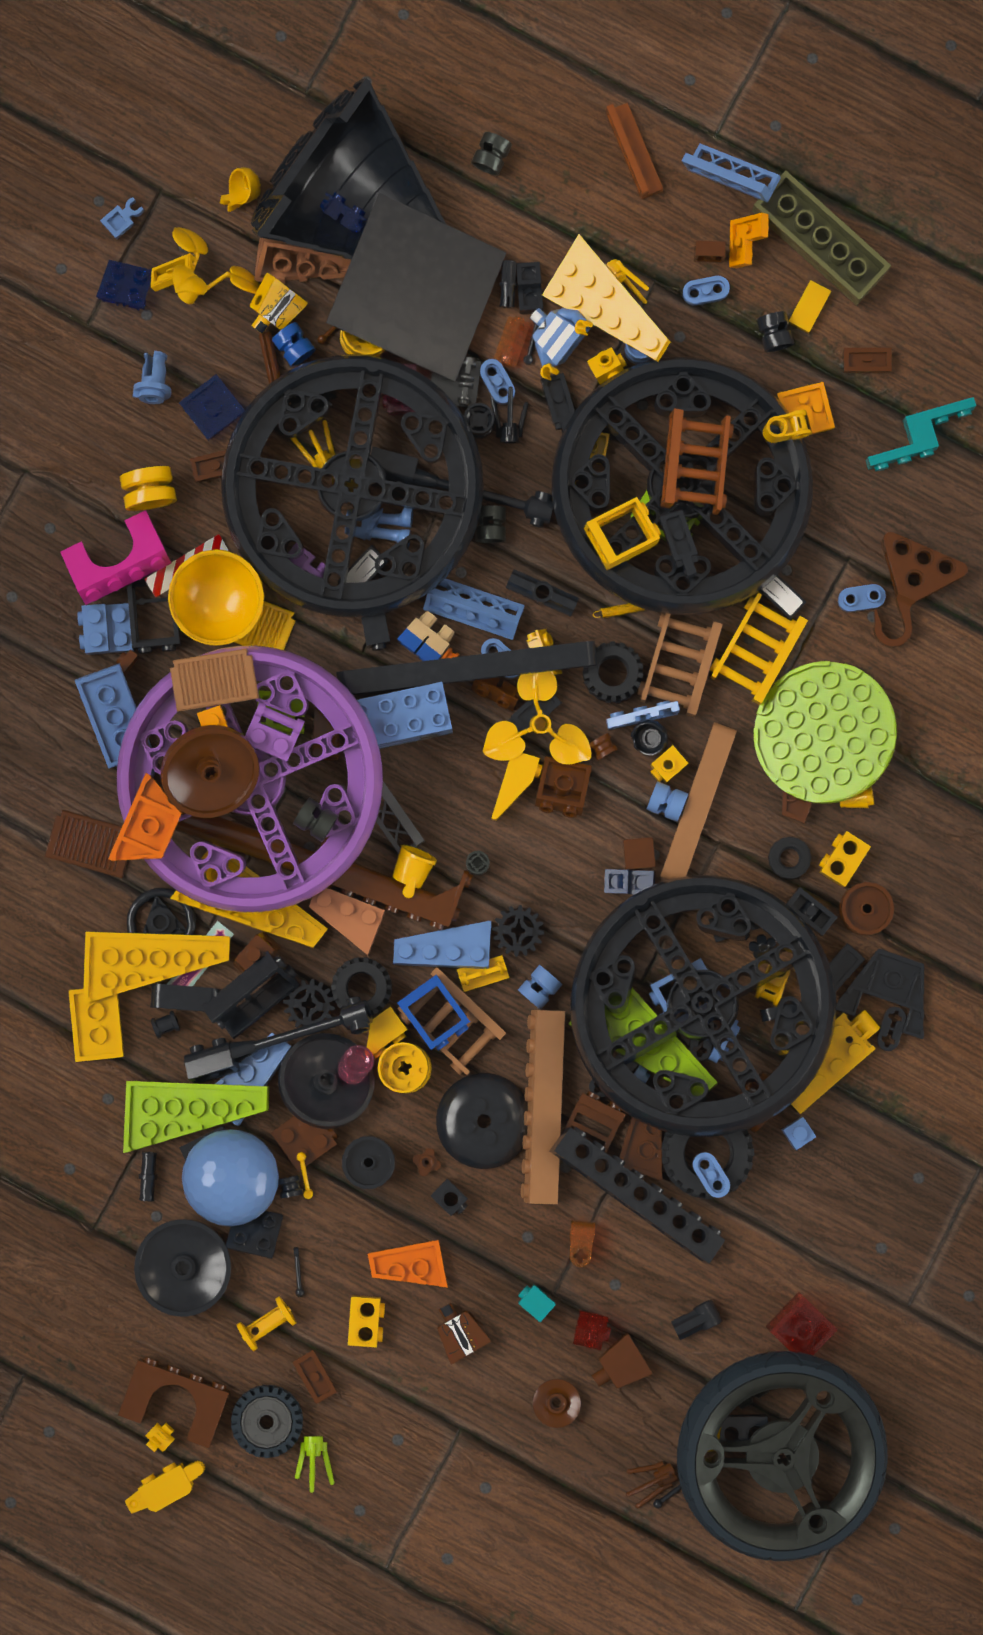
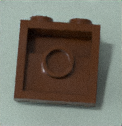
M545 756L535 806L539 807V810L544 813H552L553 810L563 812L562 814L568 818H575L577 815L581 816L592 766L581 763L561 764L554 760L553 757Z
M295 1116L271 1132L298 1172L301 1171L300 1161L297 1159L298 1153H305V1166H308L338 1144L335 1140L338 1138V1135L334 1129L316 1128L303 1123Z

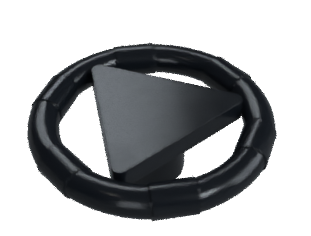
M169 888L150 889L137 897L130 906L127 914L128 933H138L135 921L137 912L151 898H154L142 934L176 935L185 933L184 935H194L196 929L195 911L193 907L178 902L185 911L186 929L159 898L163 896L170 899L175 890Z

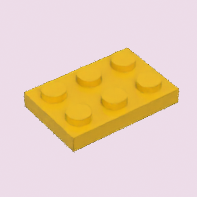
M84 989L68 990L75 1062L124 1057L118 994L83 1004Z

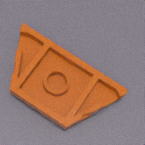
M148 773L144 775L108 859L111 861L163 858L181 818L182 812L171 803L164 790Z

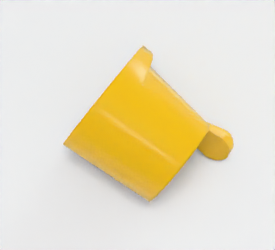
M401 845L392 876L397 881L406 884L402 893L406 898H411L414 895L415 888L422 887L437 860L434 856L421 849L409 845Z

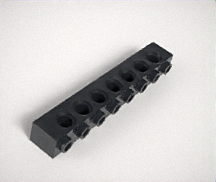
M565 1128L549 1152L702 1263L709 1264L725 1241L720 1236L721 1231L712 1225L707 1227L701 1223L702 1218L693 1211L686 1212L681 1208L683 1204L673 1197L668 1199L662 1194L664 1192L662 1188L654 1183H651V1185L643 1180L644 1176L637 1170H628L623 1166L625 1162L616 1155L611 1157L604 1152L606 1148L596 1141L591 1143L585 1138L586 1133L579 1128ZM578 1145H582L586 1149V1154L583 1158H579L576 1155L575 1150ZM598 1159H602L605 1163V1169L601 1173L595 1168V1162ZM617 1173H621L624 1176V1183L620 1187L614 1181ZM637 1187L642 1188L644 1192L643 1198L639 1201L634 1197V1190ZM656 1201L661 1202L663 1205V1211L659 1215L653 1210V1205ZM676 1215H679L682 1219V1225L678 1229L672 1223ZM695 1229L701 1232V1239L697 1243L692 1239V1233Z

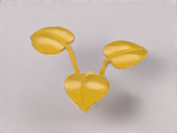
M175 227L172 232L175 242L182 249L194 253L195 261L192 263L196 267L200 254L206 255L208 252L206 242L191 230ZM176 265L173 269L175 292L187 304H193L199 295H205L209 289L225 278H230L233 285L253 294H256L260 283L254 280V275L251 272L238 266H232L230 272L224 273L208 285L193 273L195 268L191 270L186 266Z
M550 671L520 675L517 682L518 693L523 700L534 699L537 715L533 716L530 720V727L520 732L511 722L500 721L495 723L486 735L483 754L489 758L501 761L515 759L525 750V742L520 736L533 731L537 734L549 732L554 737L550 743L549 750L551 756L561 764H574L590 760L591 748L588 739L581 729L572 724H564L560 726L556 734L551 728L550 718L542 714L538 700L547 701L553 697L557 690L556 677Z

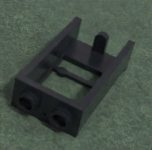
M153 573L127 585L132 648L138 650L139 654L152 653V649L162 648L163 652L176 651V647L182 646L180 628L174 619V637L139 640L137 604L145 605V603L168 601V597L140 598L136 600L135 588L148 587L145 578Z
M266 951V956H262L217 993L216 997H212L209 1003L204 1002L201 1005L211 1022H216L222 1030L226 1028L233 1039L238 1037L300 986L295 978L298 975L290 964L286 965L279 955L273 956L269 951ZM276 972L278 973L270 981L263 985L259 990H257L253 995L250 994L255 989H257L261 984H263L266 980H268L272 975H274ZM245 998V1001L239 1006H237V1004Z

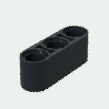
M152 983L150 1007L205 1012L201 1005L204 1002L209 1003L212 1000L211 998L216 997L221 989Z

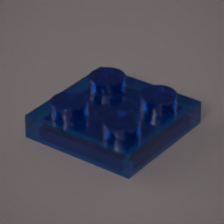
M217 374L179 402L180 406L208 441L241 417L245 411Z

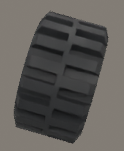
M610 641L607 644H600L596 648L597 665L583 668L584 684L588 688V692L599 701H606L605 703L626 701L635 694L642 681L643 665L640 662V657L634 652L633 648L625 646L622 642L619 644L615 643V641ZM608 659L619 660L626 666L627 677L618 686L606 685L599 677L600 665Z
M357 957L348 960L337 969L336 974L333 976L331 985L332 996L340 1009L347 1006L346 1000L352 998L348 992L350 979L359 973L368 974L376 983V992L367 1001L373 1016L383 1010L392 994V981L389 973L379 962L370 958Z

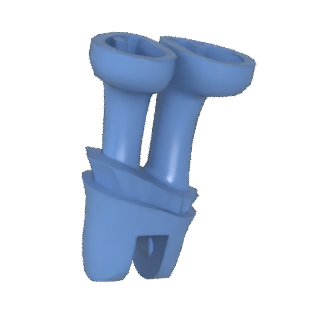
M404 507L400 514L383 513V508H381L369 518L362 520L361 527H356L355 537L363 540L380 538L398 543L411 535V530L378 528L377 525L387 524L412 528L413 509ZM354 509L347 510L346 516L351 515ZM345 527V534L347 535L350 534V530L348 527Z

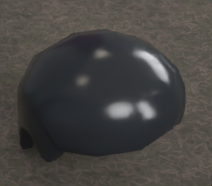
M646 720L640 722L631 733L634 748L646 756H655L663 752L668 744L667 731L658 721Z

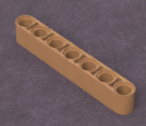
M716 722L713 724L660 875L664 879L670 880L687 875L737 732L736 729Z

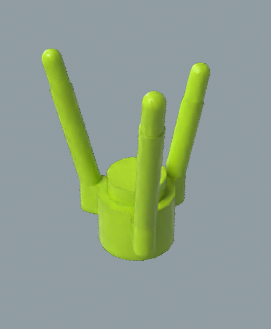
M304 1436V1442H301L295 1479L300 1478L306 1452V1456H310V1493L314 1492L315 1456H321V1451L329 1483L334 1485L333 1473L327 1452V1442H323V1436Z

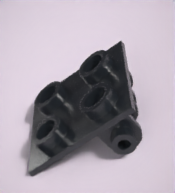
M265 1211L256 1219L246 1224L231 1226L226 1248L272 1259L284 1215Z

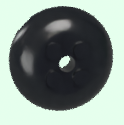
M477 1073L466 1076L455 1082L445 1092L439 1103L436 1115L439 1139L445 1150L455 1160L466 1166L477 1169H491L502 1166L513 1160L523 1150V1137L527 1135L528 1126L524 1125V1112L528 1111V1101H525L524 1094L513 1082L502 1076L491 1073ZM481 1114H486L491 1119V1124L487 1128H481L477 1124V1118Z

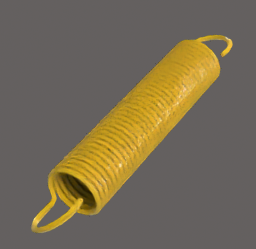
M628 603L601 608L599 611H602L603 618L645 611V609Z

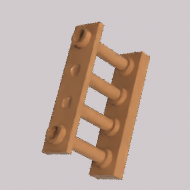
M661 613L657 626L662 628L647 680L646 682L641 681L637 695L642 696L640 702L645 703L647 695L670 702L678 701V704L683 705V708L687 709L686 715L695 718L723 624L713 621L712 627L707 626V628L672 619L670 618L671 614ZM667 627L704 637L703 640L707 641L705 650L700 649L698 651L664 641ZM660 650L697 660L696 663L701 664L699 672H693L692 674L658 664L657 660ZM653 673L689 682L691 686H694L692 695L687 694V696L650 686Z
M436 967L431 975H437L459 1006L462 1004L469 1010L466 1013L470 1021L467 1026L470 1027L473 1023L476 1024L480 1021L486 1027L483 1030L484 1033L459 1060L448 1051L460 1038L455 1033L447 1038L450 1043L440 1049L452 1061L450 1066L459 1075L463 1072L467 1075L470 1071L465 1066L491 1039L494 1040L497 1037L501 1040L506 1032ZM438 986L409 1007L413 1015L439 990ZM448 1001L424 1027L422 1026L432 1041L436 1038L430 1033L453 1010ZM399 1006L397 1009L401 1013L398 1017L409 1025L411 1023Z

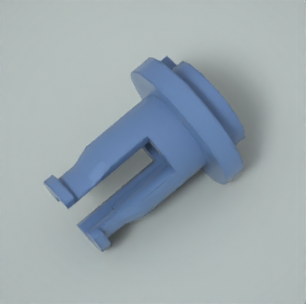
M154 351L153 357L149 356L148 353H144L145 363L142 369L141 382L134 384L132 397L139 398L140 401L148 404H161L164 400L171 397V388L165 385V360H167V355L160 351Z

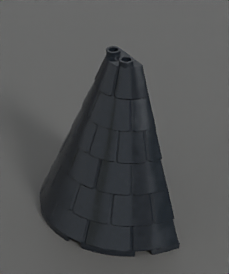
M367 78L361 79L354 83V91L346 89L338 95L313 121L312 126L315 129L308 131L305 135L302 134L270 179V182L274 185L273 188L267 189L261 195L254 211L251 225L254 227L252 232L256 236L309 248L322 253L342 256V258L351 260L378 193L446 224L429 189L426 188L414 161H411L384 105H381L370 80Z

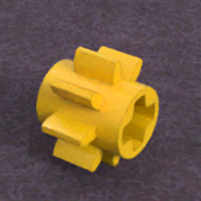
M157 1422L145 1435L149 1439L146 1445L153 1452L157 1449L164 1452L175 1440L171 1435L174 1429L167 1423L161 1426Z

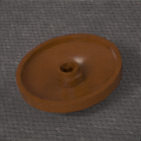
M221 725L201 726L184 733L169 747L161 765L162 786L171 803L180 811L201 818L218 817L237 809L250 797L259 777V762L251 743L238 731Z

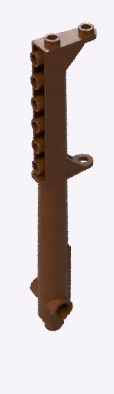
M226 815L212 818L191 816L178 822L175 829L187 835L273 864L259 831L233 822L234 818ZM329 836L326 837L323 842H321L320 847L326 842ZM276 839L272 843V848L275 852L281 853L285 845L282 840ZM291 844L299 864L315 853ZM291 862L283 863V868L294 871V865ZM353 863L338 880L327 888L330 889L332 885L341 888L339 893L353 897L354 893L363 896L362 901L372 905H376L377 901L386 904L384 908L397 914L399 909L408 912V918L419 922L421 918L431 921L430 926L443 930L444 926H450L451 921L456 922L460 912V908L457 907L463 887H469L473 875L469 874L468 870H464L460 884L439 895L421 888H415L413 897L406 898L402 893L406 884L385 874Z

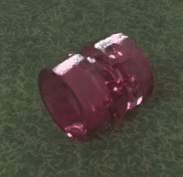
M362 1045L350 1047L344 1053L337 1066L340 1078L349 1084L362 1082L374 1065L372 1052Z

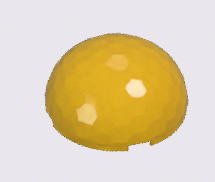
M217 549L197 553L179 566L169 585L168 602L171 615L183 633L200 643L217 646L230 644L242 639L256 626L263 611L264 592L258 573L248 561L232 552Z

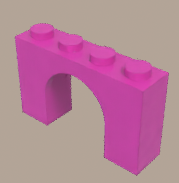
M146 510L124 520L133 538V548L129 556L117 565L110 567L95 565L82 541L60 552L85 605L172 564Z

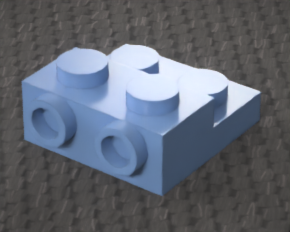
M128 603L82 606V611L77 613L78 624L83 626L84 635H79L80 649H85L87 655L129 652L130 649L134 651L131 641Z

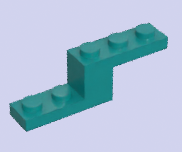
M974 397L906 416L903 419V424L910 445L869 456L866 459L868 470L874 468L875 471H881L889 468L888 464L897 462L898 465L912 461L911 457L920 455L921 458H926L934 455V451L937 450L939 444L932 422L938 425L949 421L948 417L957 415L958 418L971 415V411L976 407Z

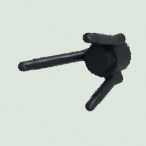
M510 386L508 388L507 423H503V427H501L497 404L492 396L490 397L496 425V437H500V443H519V438L523 437V426L529 405L528 402L524 403L517 428V423H513V387Z

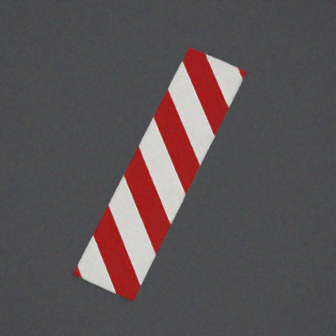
M216 535L173 561L172 564L145 578L155 598L169 590L174 573L189 557L208 550L219 549L229 551L220 535Z

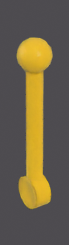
M300 1152L297 1154V1159L300 1161L305 1186L303 1196L306 1199H310L313 1196V1190L309 1187L305 1166L306 1155Z

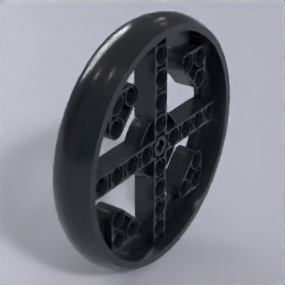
M355 354L330 356L302 364L284 373L262 390L246 408L230 437L224 457L221 480L222 505L231 538L242 558L252 565L261 581L284 599L302 608L336 617H366L388 613L420 599L438 586L457 566L469 547L480 518L484 487L482 463L474 435L465 417L450 397L430 379L401 363L381 357ZM367 386H374L376 388V394L371 398H367L363 394ZM358 389L347 451L337 453L329 458L322 468L260 457L269 436L278 424L285 436L294 438L329 414V402L321 394L336 390ZM381 394L388 395L415 411L408 412L402 417L401 426L426 462L430 464L437 463L444 453L449 475V492L387 481L382 465L370 455ZM294 396L301 398V404L297 408L289 406V400ZM316 401L324 402L325 407L322 412L316 413L312 410V406ZM364 409L372 412V416L368 421H361L359 419V414ZM410 418H416L419 421L418 427L414 430L406 428V422ZM289 420H294L297 423L296 429L292 432L285 431V423ZM438 422L442 424V431L439 434H432L429 431L432 423ZM359 433L367 435V441L363 445L355 443V436ZM429 446L438 448V453L433 458L425 455V450ZM359 456L363 459L362 466L356 469L352 468L350 465L351 459ZM261 462L264 464V472L259 475L253 474V465ZM280 467L288 469V475L284 479L276 477V471ZM304 471L311 473L312 478L308 483H301L299 480L300 474ZM328 475L335 478V483L330 488L324 487L322 482ZM256 480L317 491L322 506L328 513L334 516L323 578L304 571L289 560L299 558L303 554L304 546L284 515L277 509H267L262 514V517H260L256 500ZM351 480H355V483L358 485V488L354 489L353 492H350V489L346 486L347 483H351ZM372 485H381L382 492L379 496L370 495L369 489ZM398 488L404 489L406 492L405 498L401 501L393 499V492ZM427 493L429 495L428 503L419 505L416 502L417 495ZM444 497H449L453 500L452 507L444 510L440 507V500ZM346 503H351L354 506V512L349 516L342 514V506ZM383 503L444 515L438 532L426 549L425 543L420 536L409 535L376 558L375 569L380 575L385 577L368 582L346 583L357 522L375 514ZM271 514L279 516V522L275 526H269L267 523V518ZM339 528H349L350 534L346 539L338 538L337 531ZM267 537H272L275 541L274 547L270 550L263 548V541ZM411 540H418L420 542V549L417 552H410L407 545ZM291 541L298 544V550L294 554H288L286 551V546ZM337 550L345 552V559L341 563H336L333 560V554ZM384 559L392 561V568L387 572L380 569V562ZM408 563L416 566V571L411 576H406L403 573V568ZM332 574L340 575L341 582L338 586L329 585L328 579Z
M693 357L661 358L659 362L655 360L643 362L617 373L599 385L583 400L565 426L558 442L552 468L551 492L557 523L565 543L583 570L600 586L623 601L639 608L672 615H694L721 610L742 602L767 586L781 573L799 547L808 525L813 499V477L807 447L803 438L770 443L765 439L774 459L763 458L755 468L754 507L760 516L767 517L774 512L775 515L768 532L760 544L724 508L717 514L722 519L720 524H714L710 520V516L714 515L712 514L713 504L697 507L693 502L678 500V502H674L670 509L662 508L659 499L662 497L664 473L661 472L659 466L665 464L666 450L625 410L627 407L640 400L657 395L654 409L660 416L670 417V413L675 408L684 410L683 417H702L710 407V397L729 404L741 413L730 423L734 425L733 433L738 436L739 440L736 442L728 440L727 459L757 430L763 436L764 426L770 418L788 414L789 412L758 381L725 364ZM678 383H685L688 386V390L680 391L676 385ZM668 399L672 406L663 407L660 404V400ZM700 399L705 403V407L697 408L693 401ZM617 414L620 416L621 422L613 423L610 421L609 416ZM752 417L755 420V424L752 426L747 425L743 418ZM770 426V430L772 433H781L780 428L778 426ZM606 428L649 471L647 492L650 501L645 505L649 514H652L655 518V521L652 523L658 526L660 524V516L683 510L686 520L697 518L740 563L725 572L707 577L711 569V563L706 557L697 556L698 562L694 563V565H703L705 572L697 573L696 576L686 579L683 568H677L672 555H664L658 558L654 566V575L641 571L626 561L606 570L584 530L586 522L593 519L590 511L596 514L604 512L610 499L609 460L600 454L590 458L594 445L602 431ZM634 431L637 433L638 438L630 440L627 438L626 432ZM720 434L706 447L719 448ZM651 448L654 450L655 455L648 457L644 455L643 449ZM683 453L679 455L678 464H682V467L686 468L701 465L705 470L715 471L718 458ZM600 463L604 466L605 470L596 472L593 470L592 465ZM768 466L771 468L772 474L764 475L760 468ZM688 477L677 478V488L679 483L683 484L685 482L687 484L686 488L682 487L680 489L681 491L714 495L715 481ZM583 479L587 482L588 486L583 489L578 488L575 485V481ZM777 484H787L789 491L781 492ZM600 496L603 498L604 504L595 505L592 502V498ZM768 499L771 501L772 507L764 508L760 501ZM633 516L608 542L610 546L619 547L621 553L637 546L646 536ZM630 529L637 532L638 537L636 539H629L625 532ZM730 531L736 532L739 539L731 541L727 537V533ZM744 549H753L756 556L753 558L747 557L744 554ZM662 563H667L670 565L672 571L669 573H663L660 570L659 565ZM678 580L686 581L688 589L680 590L676 586V582Z
M692 875L659 882L639 891L618 905L600 923L584 947L576 967L570 997V1017L576 1047L585 1068L600 1090L617 1107L640 1122L661 1131L692 1137H714L737 1133L764 1123L792 1104L805 1091L824 1062L831 1044L836 1019V991L830 964L820 942L806 922L788 904L770 892L742 880L714 875ZM727 903L735 906V909L730 913L722 910V907ZM699 910L696 920L702 932L736 941H745L751 936L752 922L766 931L779 946L726 977L710 970H695L664 918L681 912ZM704 916H712L714 918L713 923L709 925L703 924L701 920ZM653 919L660 921V926L656 929L648 927V923ZM737 924H745L747 926L746 931L743 933L736 932L734 928ZM644 930L675 983L668 994L666 1012L612 1042L606 1024L605 1006L614 1014L622 1013L626 1009L636 975L634 961L629 956L620 955L627 945ZM665 939L673 942L672 946L668 949L660 947V943ZM783 952H790L793 955L790 961H782L779 957ZM675 960H682L685 962V965L681 969H674L672 963ZM621 964H629L631 966L630 971L627 973H620L618 968ZM762 964H769L772 970L764 974L759 971V967ZM794 968L800 987L801 1003L792 996L781 1000L771 1034L772 1050L776 1054H787L779 1067L762 1081L732 1032L731 1027L738 1015L740 998ZM601 976H608L610 981L607 985L603 986L597 983L598 979ZM742 976H748L751 982L746 986H742L738 983V980ZM688 980L697 982V986L692 990L686 989L684 984ZM727 988L730 990V994L726 998H721L717 995L718 990ZM613 996H620L622 998V1002L617 1006L609 1003ZM698 1002H707V1008L702 1010V1008L700 1007L698 1009ZM792 1004L796 1006L797 1010L794 1014H786L783 1011L784 1007ZM680 1012H685L689 1016L685 1022H678L675 1019L676 1015ZM717 1020L721 1022L722 1026L719 1030L713 1031L709 1029V1023ZM660 1024L668 1027L667 1031L662 1035L654 1032L656 1026ZM799 1025H806L810 1030L807 1034L800 1035L796 1032V1029ZM680 1033L694 1040H710L742 1094L723 1100L705 1102L709 1097V1089L707 1083L700 1078L669 1070H660L653 1077L655 1087L653 1089L638 1079L626 1065ZM642 1036L647 1039V1042L644 1046L637 1047L634 1045V1040ZM785 1037L789 1042L785 1047H778L775 1044L776 1039ZM731 1041L734 1047L730 1051H724L721 1049L722 1043ZM616 1049H623L626 1051V1054L623 1058L616 1059L613 1057V1052ZM738 1061H742L747 1065L746 1069L742 1072H737L733 1069L734 1064ZM661 1078H669L671 1080L670 1086L667 1088L659 1087L658 1082ZM750 1082H755L759 1085V1088L756 1092L750 1093L745 1089L746 1085ZM701 1086L705 1090L701 1096H694L691 1094L692 1088ZM675 1098L683 1100L682 1107L678 1109L672 1108L670 1103Z

